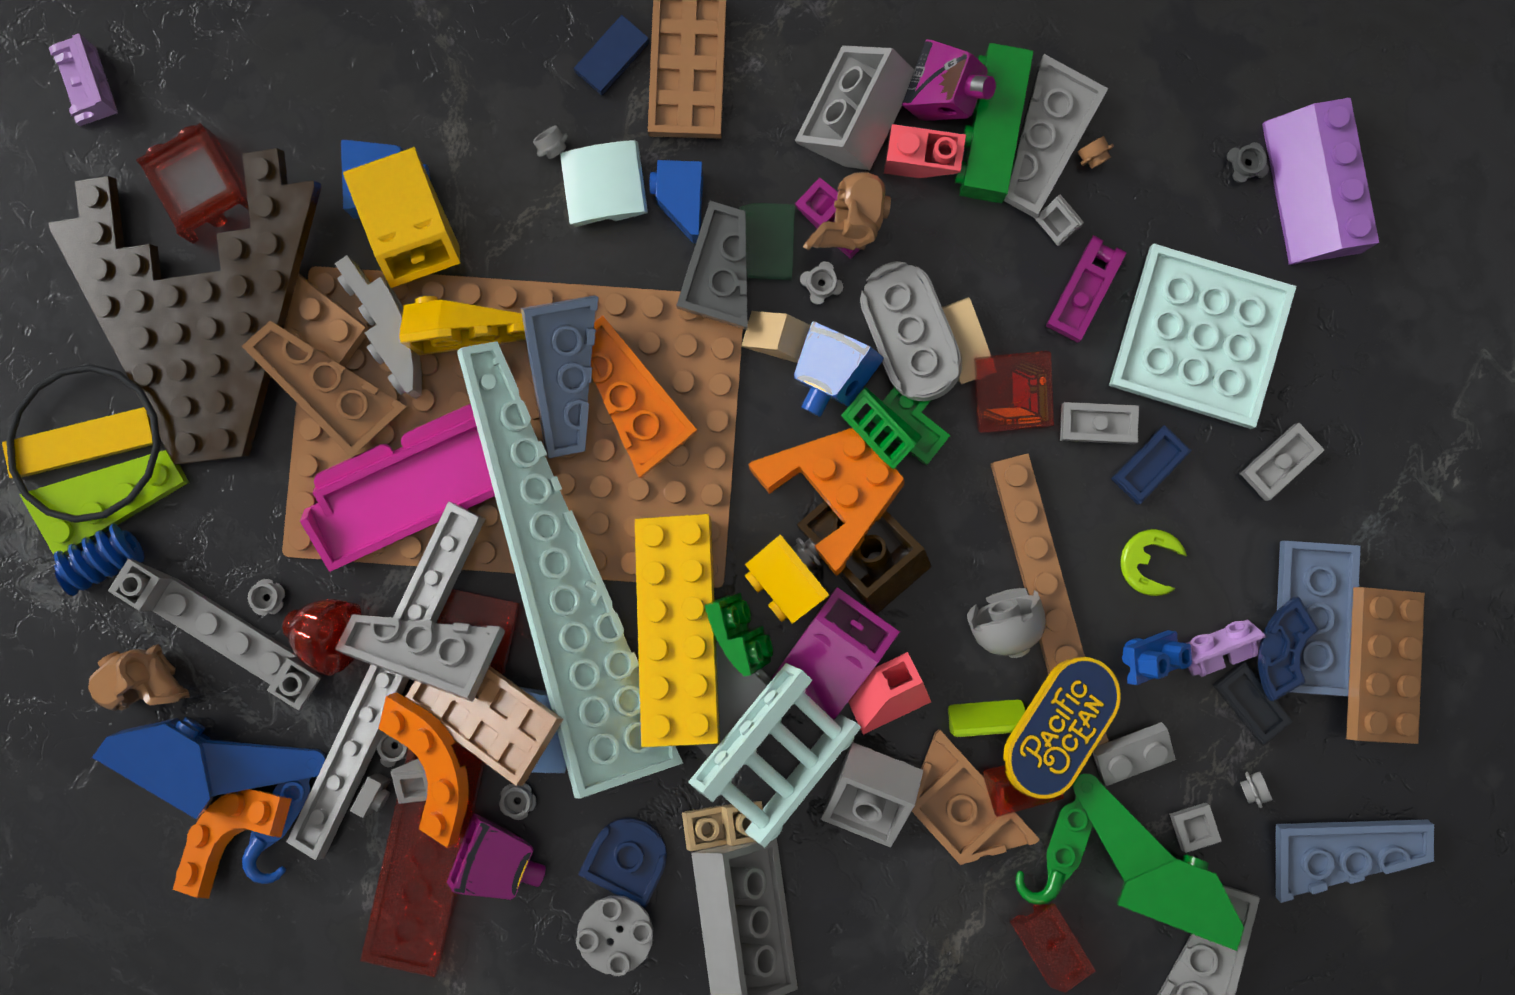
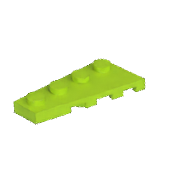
M163 450L158 453L152 477L134 501L107 518L74 523L46 516L27 501L22 494L19 495L53 555L54 552L59 550L68 555V545L76 544L81 547L83 538L95 539L97 531L107 532L109 525L114 523L118 525L188 484L189 481L180 465L174 464L167 450ZM150 455L29 491V493L51 510L75 516L103 512L130 494L145 474Z

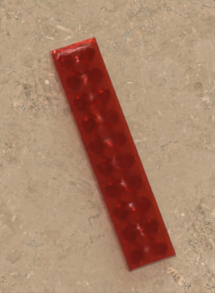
M452 589L437 623L450 625L464 623L475 627H487V625L500 626L504 629L505 633L490 663L492 668L504 676L520 603ZM456 740V743L451 746L459 766L465 765L469 790L466 813L458 842L447 848L419 830L426 801L399 804L398 799L396 800L360 961L430 977H435L438 974L456 894L447 884V880L474 813L485 763ZM409 748L405 764L418 759Z

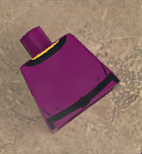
M473 813L447 884L457 894L511 900L515 898L521 882L539 887L543 881L546 867L543 864L530 860L533 847L525 839Z

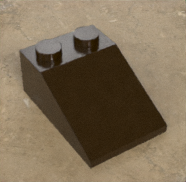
M825 501L797 523L798 528L815 545L844 525ZM887 511L884 512L878 522L875 521L865 535V540L861 546L852 553L846 562V567L839 574L850 589L876 615L932 567L925 549Z

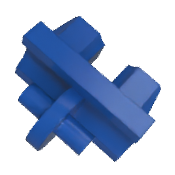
M1170 630L1146 639L1134 638L1126 642L1123 647L1122 660L1130 667L1127 683L1139 685L1153 678L1161 679L1166 677L1170 671L1190 667L1192 664L1191 645L1178 642L1177 632Z

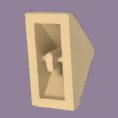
M752 311L742 347L798 363L811 325L789 314Z

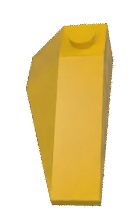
M436 296L418 297L415 299L414 304L404 305L399 333L400 343L418 355L454 351L462 347L498 341V344L526 340L521 313L438 300Z

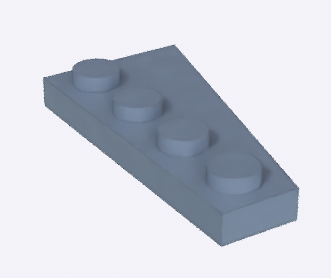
M1427 819L1276 824V898L1281 903L1294 900L1293 896L1306 892L1316 894L1327 891L1328 886L1343 882L1352 884L1365 880V876L1380 872L1389 874L1434 861V824Z

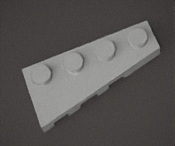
M1222 885L1244 926L1238 950L1229 949L1191 934L1157 995H1235L1260 897Z

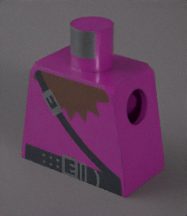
M926 39L902 106L923 121L968 118L972 115L978 98L989 100L993 97L996 90V82L992 76H987V67L973 54Z

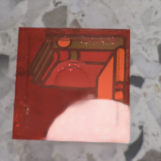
M1050 351L974 358L977 422L980 433L1054 426Z

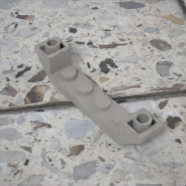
M128 559L108 589V592L139 611H153L264 680L270 684L267 689L268 692L298 711L303 708L321 679V676L301 655L179 579L138 561Z

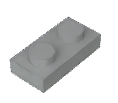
M1064 402L1061 404L1060 441L1138 443L1139 406Z
M1296 423L1240 474L1265 501L1271 500L1315 460L1324 449L1300 423Z
M1162 722L1099 745L1093 751L1099 777L1105 786L1176 760L1168 729Z

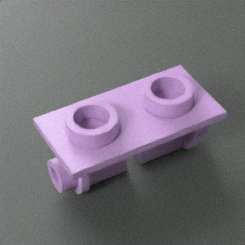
M1247 619L1245 621L1232 622L1226 628L1211 634L1195 636L1190 642H1187V644L1191 645L1192 664L1188 667L1191 675L1199 674L1201 677H1204L1207 674L1226 668L1223 659L1225 654H1228L1229 662L1232 665L1258 656L1260 641L1262 638H1265V634Z

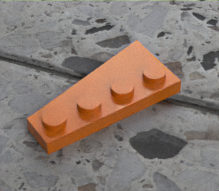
M602 315L594 322L596 332L595 343L592 345V379L632 460L636 473L641 479L696 434L698 430Z

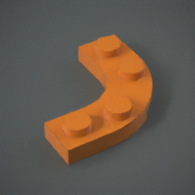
M398 692L386 696L378 729L408 747L420 760L425 769L428 789L419 830L448 848L458 842L466 813L469 793L465 765L459 766L451 746L456 742L446 727L433 714Z
M248 789L227 793L214 801L188 831L187 843L176 872V879L172 890L196 898L209 899L220 859L228 843L235 835L244 830L281 837L292 799L264 791Z

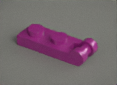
M1094 235L1087 244L1077 267L1046 324L1048 328L1077 343L1082 340L1126 255V252L1118 247L1113 250L1102 244L1103 240ZM1095 257L1107 263L1104 270L1092 264Z

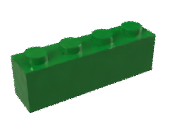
M990 43L985 56H978V60L987 67V76H992L995 79L996 90L993 97L989 100L978 98L973 111L972 126H965L964 134L966 138L964 148H968L966 160L962 161L961 172L957 173L955 177V183L961 184L959 196L1001 204L1007 196L1033 50Z

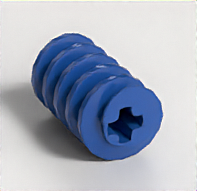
M114 523L109 525L111 537L102 530L96 532L97 544L89 537L83 538L81 542L83 551L78 545L71 544L68 545L70 557L61 550L54 552L56 563L54 566L55 575L62 589L68 595L74 596L78 594L79 590L84 591L91 588L93 583L98 584L105 581L106 576L113 577L117 575L128 559H133L140 563L144 562V551L136 537L127 530L123 531Z

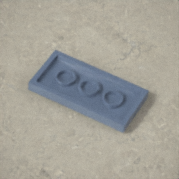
M1280 541L1277 611L1293 597H1299L1319 629L1308 639L1302 651L1301 669L1306 683L1290 692L1348 696L1353 587H1359L1361 547L1359 545Z

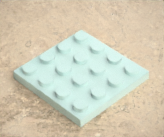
M1152 244L1148 251L1109 386L1249 429L1255 428L1297 286Z

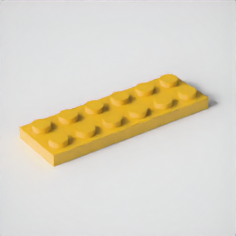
M709 514L635 519L641 747L720 744L716 637L704 606L714 601L711 516Z

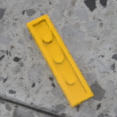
M145 407L14 439L16 469L21 478L153 445L151 422ZM5 441L2 442L6 465L9 478H13L9 472L7 443Z

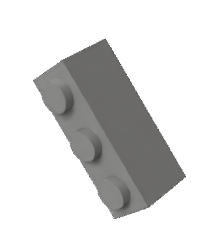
M842 46L795 142L844 167L870 170L902 106L914 69L893 48Z

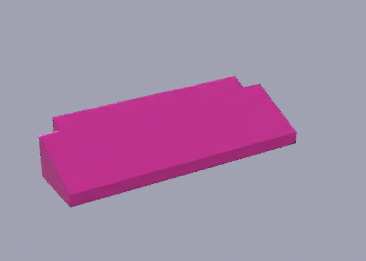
M471 404L406 432L401 439L402 447L394 451L389 445L380 444L325 469L315 476L313 494L318 503L304 509L300 523L329 572L439 522L448 501L468 509L495 496Z

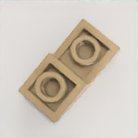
M968 297L942 307L962 356V370L958 379L960 384L996 372L970 298Z
M754 801V802H753V803H755L761 810L763 809V807H762V801ZM732 804L682 812L686 848L688 851L756 842L745 833V830L752 822Z

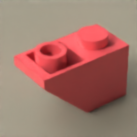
M892 124L887 145L884 174L920 179L960 173L966 135Z
M906 652L875 667L848 703L864 735L931 703V700L909 653Z

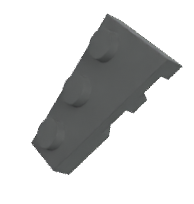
M709 201L678 298L677 309L748 330L745 211Z

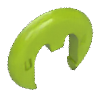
M1150 529L1139 532L1126 543L1121 554V570L1125 580L1133 589L1148 596H1161L1172 592L1175 588L1164 586L1144 577L1139 572L1137 566L1138 564L1148 565L1151 556L1144 552V547L1147 545H1156L1187 557L1183 545L1176 537L1166 531Z

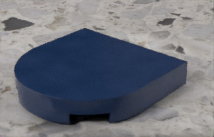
M633 817L617 819L605 826L598 834L578 875L619 896H626L638 902L645 909L666 866L667 849L660 832L645 820Z

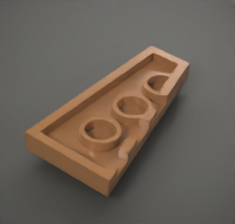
M269 321L242 345L246 352L351 458L407 407L272 321Z

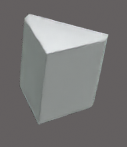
M1058 195L1035 218L1057 246L1084 224L1083 220L1061 195Z

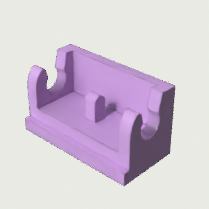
M78 33L73 35V38L53 44L49 47V51L59 66L72 105L69 108L70 114L74 116L75 122L82 126L118 112L96 47Z

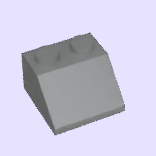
M852 742L838 772L821 820L891 848L915 806L923 770Z

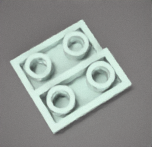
M637 141L604 143L560 153L570 225L579 227L605 219L619 221L648 213Z

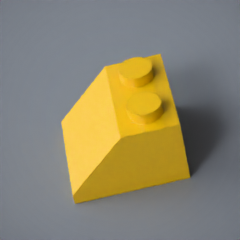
M781 534L745 564L750 571L744 576L758 593L765 589L771 596L773 601L768 606L781 622L788 618L793 624L829 596Z

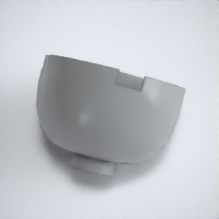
M1026 588L1005 590L986 597V601L990 604L982 607L980 610L977 604L970 609L967 618L972 633L978 644L992 654L1009 656L1010 658L1022 657L1040 640L1045 631V612L1039 593L1035 590L1033 595H1028Z

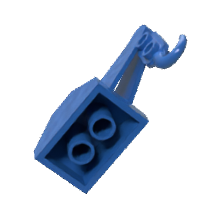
M185 717L183 721L175 718L121 730L105 738L93 755V759L195 819L208 808L216 795L277 784L272 794L292 799L282 836L274 837L251 831L249 844L242 857V868L247 877L253 882L260 884L272 883L280 879L285 873V867H279L273 873L264 874L258 870L256 862L262 851L284 837L301 812L311 791L309 781L312 777L319 775L326 760V755L321 750L210 740V737L203 734L205 728L188 717Z

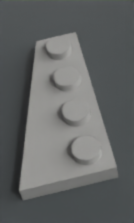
M1045 54L1040 62L1012 167L1008 194L1004 199L1006 203L1034 218L1038 216L1108 91L1107 87Z
M352 614L335 649L344 655L473 702L505 630L500 626L487 625V627H475L464 623L450 625L438 624L427 620H418L417 622L401 621L398 618Z

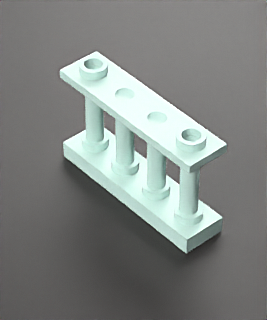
M785 663L688 781L690 785L712 802L719 795L727 799L752 822L745 830V833L764 848L770 841L778 837L785 822L840 753L852 744L854 736L861 728L857 722L840 714L833 720L805 693L806 687L812 679L803 670ZM793 704L824 731V734L811 750L781 723V718ZM769 734L800 761L787 780L756 753L758 746ZM745 764L776 791L762 810L732 784V778Z

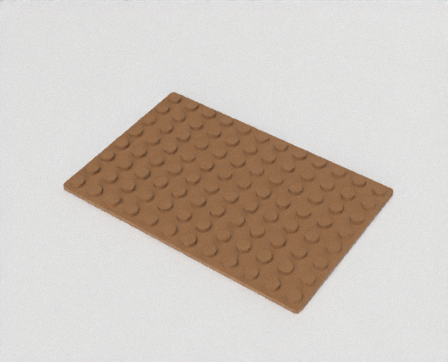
M314 266L309 270L308 281L369 328L373 327L360 313L358 308L363 304L357 295L350 296L337 278L342 275L338 268ZM362 270L371 283L379 277L387 282L382 271ZM429 274L392 288L403 308L404 305L414 304L415 299L418 297L436 296L438 300L521 313V308L597 296L598 308L597 311L595 310V321L602 315L606 318L698 432L640 479L621 441L617 428L606 409L602 396L591 378L588 392L589 413L585 451L554 458L545 456L554 477L557 476L562 487V490H560L569 511L572 510L602 580L636 582L635 519L709 514L711 516L714 588L723 586L727 554L743 336L742 328L677 309L676 305L681 291ZM367 336L345 365V368L407 406L354 456L380 444H387L394 451L402 447L401 439L406 432L471 404L457 354L458 350L420 355L422 395L417 399L409 396L406 392L400 395L388 379L392 372L385 362L380 365L370 354L367 346L371 342ZM526 340L501 343L499 346L519 389V396L524 401L531 416L530 423L538 441H542L544 446ZM297 402L282 552L286 557L322 560L300 523V519L304 509L318 503L313 494L315 476L319 472L351 457ZM495 496L468 508V510L485 518V521L462 570L515 573ZM438 522L352 562L418 566Z

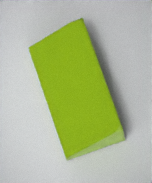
M1017 699L949 705L950 733L955 737L1012 733L1026 711L1024 704L1021 700Z

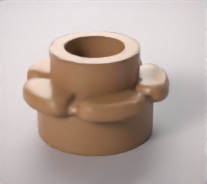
M1102 136L1078 151L1082 159L1081 165L1088 163L1091 169L1107 161L1111 158L1108 151L1114 145H1109L1105 137Z

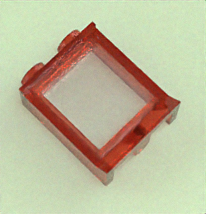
M201 123L183 128L179 131L177 137L164 144H156L150 147L145 155L136 159L175 225L176 234L192 244L199 241L194 232V229L206 222L214 227L224 225L227 222L224 212L238 204L249 210L245 187L215 135Z

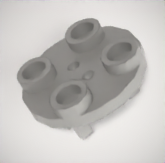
M608 896L595 901L584 912L577 929L576 945L582 957L592 968L613 976L625 975L627 972L638 967L646 959L653 944V926L649 914L638 902L626 896ZM622 926L623 931L619 932L616 927ZM612 938L614 943L609 944L607 939Z

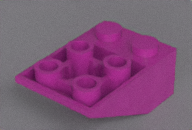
M836 587L771 679L776 676L785 663L803 670L812 679L806 687L805 693L835 720L878 664L900 631Z

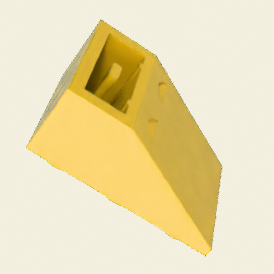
M415 147L343 172L374 256L390 288L461 263L459 243Z

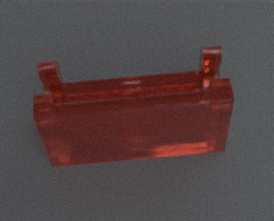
M1054 903L1050 905H1034L1032 907L1034 909L1033 913L1028 916L1018 915L1010 922L1049 987L1066 993L1094 973L1095 969Z

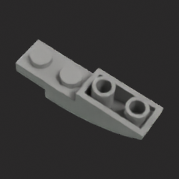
M346 255L335 263L342 274L337 279L350 296L357 295L363 304L358 308L360 313L373 326L365 332V335L371 342L367 349L380 365L384 362L392 372L388 379L400 395L406 392L409 396L417 399L422 395L420 355L400 343L399 333L403 306L394 290L390 288L383 278L379 277L371 283L359 265Z

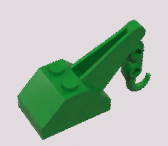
M1091 774L1078 776L1073 785L1076 799L1073 803L1064 806L1060 811L1047 849L1048 880L1046 886L1040 892L1030 891L1024 883V872L1018 871L1015 882L1021 897L1027 902L1036 905L1048 904L1054 900L1061 891L1064 882L1079 867L1092 827H1094L1124 880L1117 901L1119 906L1237 951L1244 926L1217 874L1207 871L1209 863L1189 855H1183L1182 861L1175 859L1095 776Z

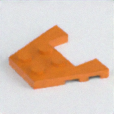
M853 428L760 458L748 464L750 471L769 494L801 472L844 523V525L815 545L816 552L836 576L843 571L852 553L858 550L865 540V535L875 521H879L904 486L902 475L895 468L893 470Z

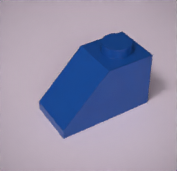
M657 160V172L650 173V194L656 195L657 203L661 210L692 243H696L701 230L704 173L702 162Z

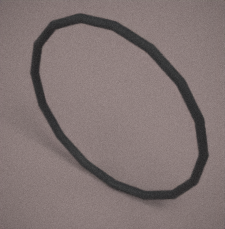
M91 364L60 369L34 385L14 412L6 439L9 472L22 496L46 516L74 523L107 518L133 502L152 477L160 450L158 416L144 390L120 371ZM91 371L116 377L138 394L150 416L153 447L145 474L126 498L103 512L75 516L51 510L29 493L16 469L14 439L22 413L41 389L63 376Z

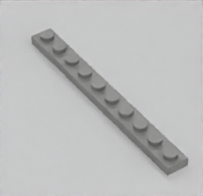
M448 501L393 618H398L401 621L417 622L418 620H427L434 623L437 622L485 518L456 503ZM370 665L287 840L288 844L315 861L325 858L384 734L378 728L386 696L395 692L402 695L409 678Z

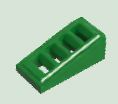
M866 387L841 415L893 470L922 438L918 432ZM868 403L872 409L861 420L856 414ZM878 414L882 420L872 430L868 423ZM888 425L892 431L883 439L879 434ZM899 436L903 442L895 450L890 444Z

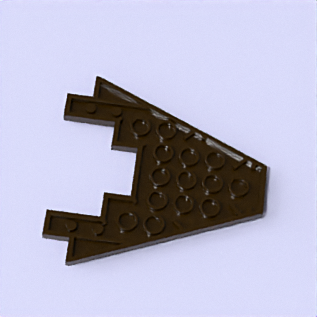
M278 148L243 154L251 228L217 233L221 271L162 279L158 246L146 244L124 248L117 179L110 176L75 181L79 218L49 222V229L124 371L131 381L144 390L158 416L160 439L174 464H189L250 456L271 376L246 352L242 345L269 321L284 329L321 192V183L314 180L288 184L285 152Z

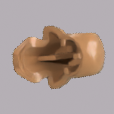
M868 172L853 173L846 176L839 183L837 201H834V207L836 208L835 222L827 221L822 223L803 247L807 250H810L811 247H838L850 250L858 248L865 250L867 244L875 241L883 223V218L887 219L890 212L891 198L890 196H885L884 182L877 175Z
M159 644L153 645L147 650L133 649L121 654L119 651L113 652L98 661L97 664L100 668L89 678L88 690L92 699L100 706L112 711L125 710L129 708V705L140 699H144V702L148 705L174 703L184 698H190L189 691L180 686L172 676L175 674V667L166 659Z

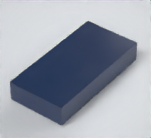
M621 15L577 63L574 71L599 94L603 95L650 43L649 38Z
M1164 425L1130 458L1111 480L1137 505L1141 504L1192 450Z

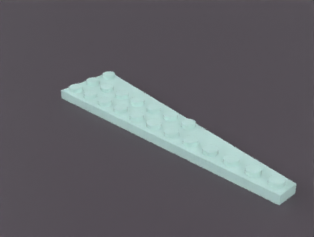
M498 341L460 348L457 354L551 710L564 719L557 729L574 797L580 799L683 764L676 746L641 747L638 659L628 646L623 634V625L612 607L609 593L572 510L569 511L560 490H562L560 482L557 476L554 477L545 457L547 455L542 441H538L530 423L531 416L524 401L519 396V389Z

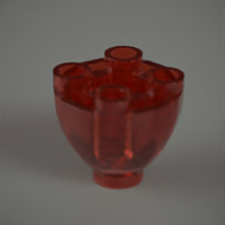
M318 600L303 606L299 610L289 612L283 621V633L289 639L290 645L298 659L311 669L331 676L344 670L355 659L340 653L335 648L352 614L362 615L361 608L358 604L343 600Z

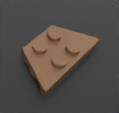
M938 729L934 733L921 768L923 774L916 803L912 809L915 816L960 865L976 861L983 856L1007 852L1006 850L1025 844H1036L1040 839L943 732Z

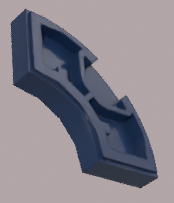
M1293 597L1278 609L1263 632L1265 638H1262L1260 641L1258 670L1262 687L1269 701H1275L1306 683L1301 669L1302 651L1308 639L1319 629L1299 597Z

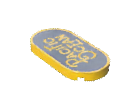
M1080 657L1065 660L1056 665L1050 672L1010 734L1004 747L1003 761H1006V774L1011 784L1018 791L1031 797L1049 799L1061 795L1072 786L1119 709V683L1108 666L1097 659Z

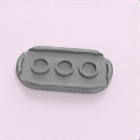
M898 261L880 266L866 280L867 284L864 287V291L862 290L860 304L878 352L884 357L882 362L887 375L898 392L909 399L917 401L937 399L948 393L957 383L962 370V356L928 275L917 266L914 267L913 265Z

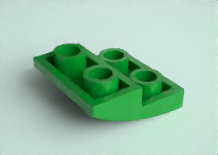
M741 593L727 595L704 605L708 620L719 645L727 658L743 676L752 675L771 663L770 657L773 656L771 638L768 634L765 635L763 626L749 629L748 623L751 620L750 609L747 602L742 601Z

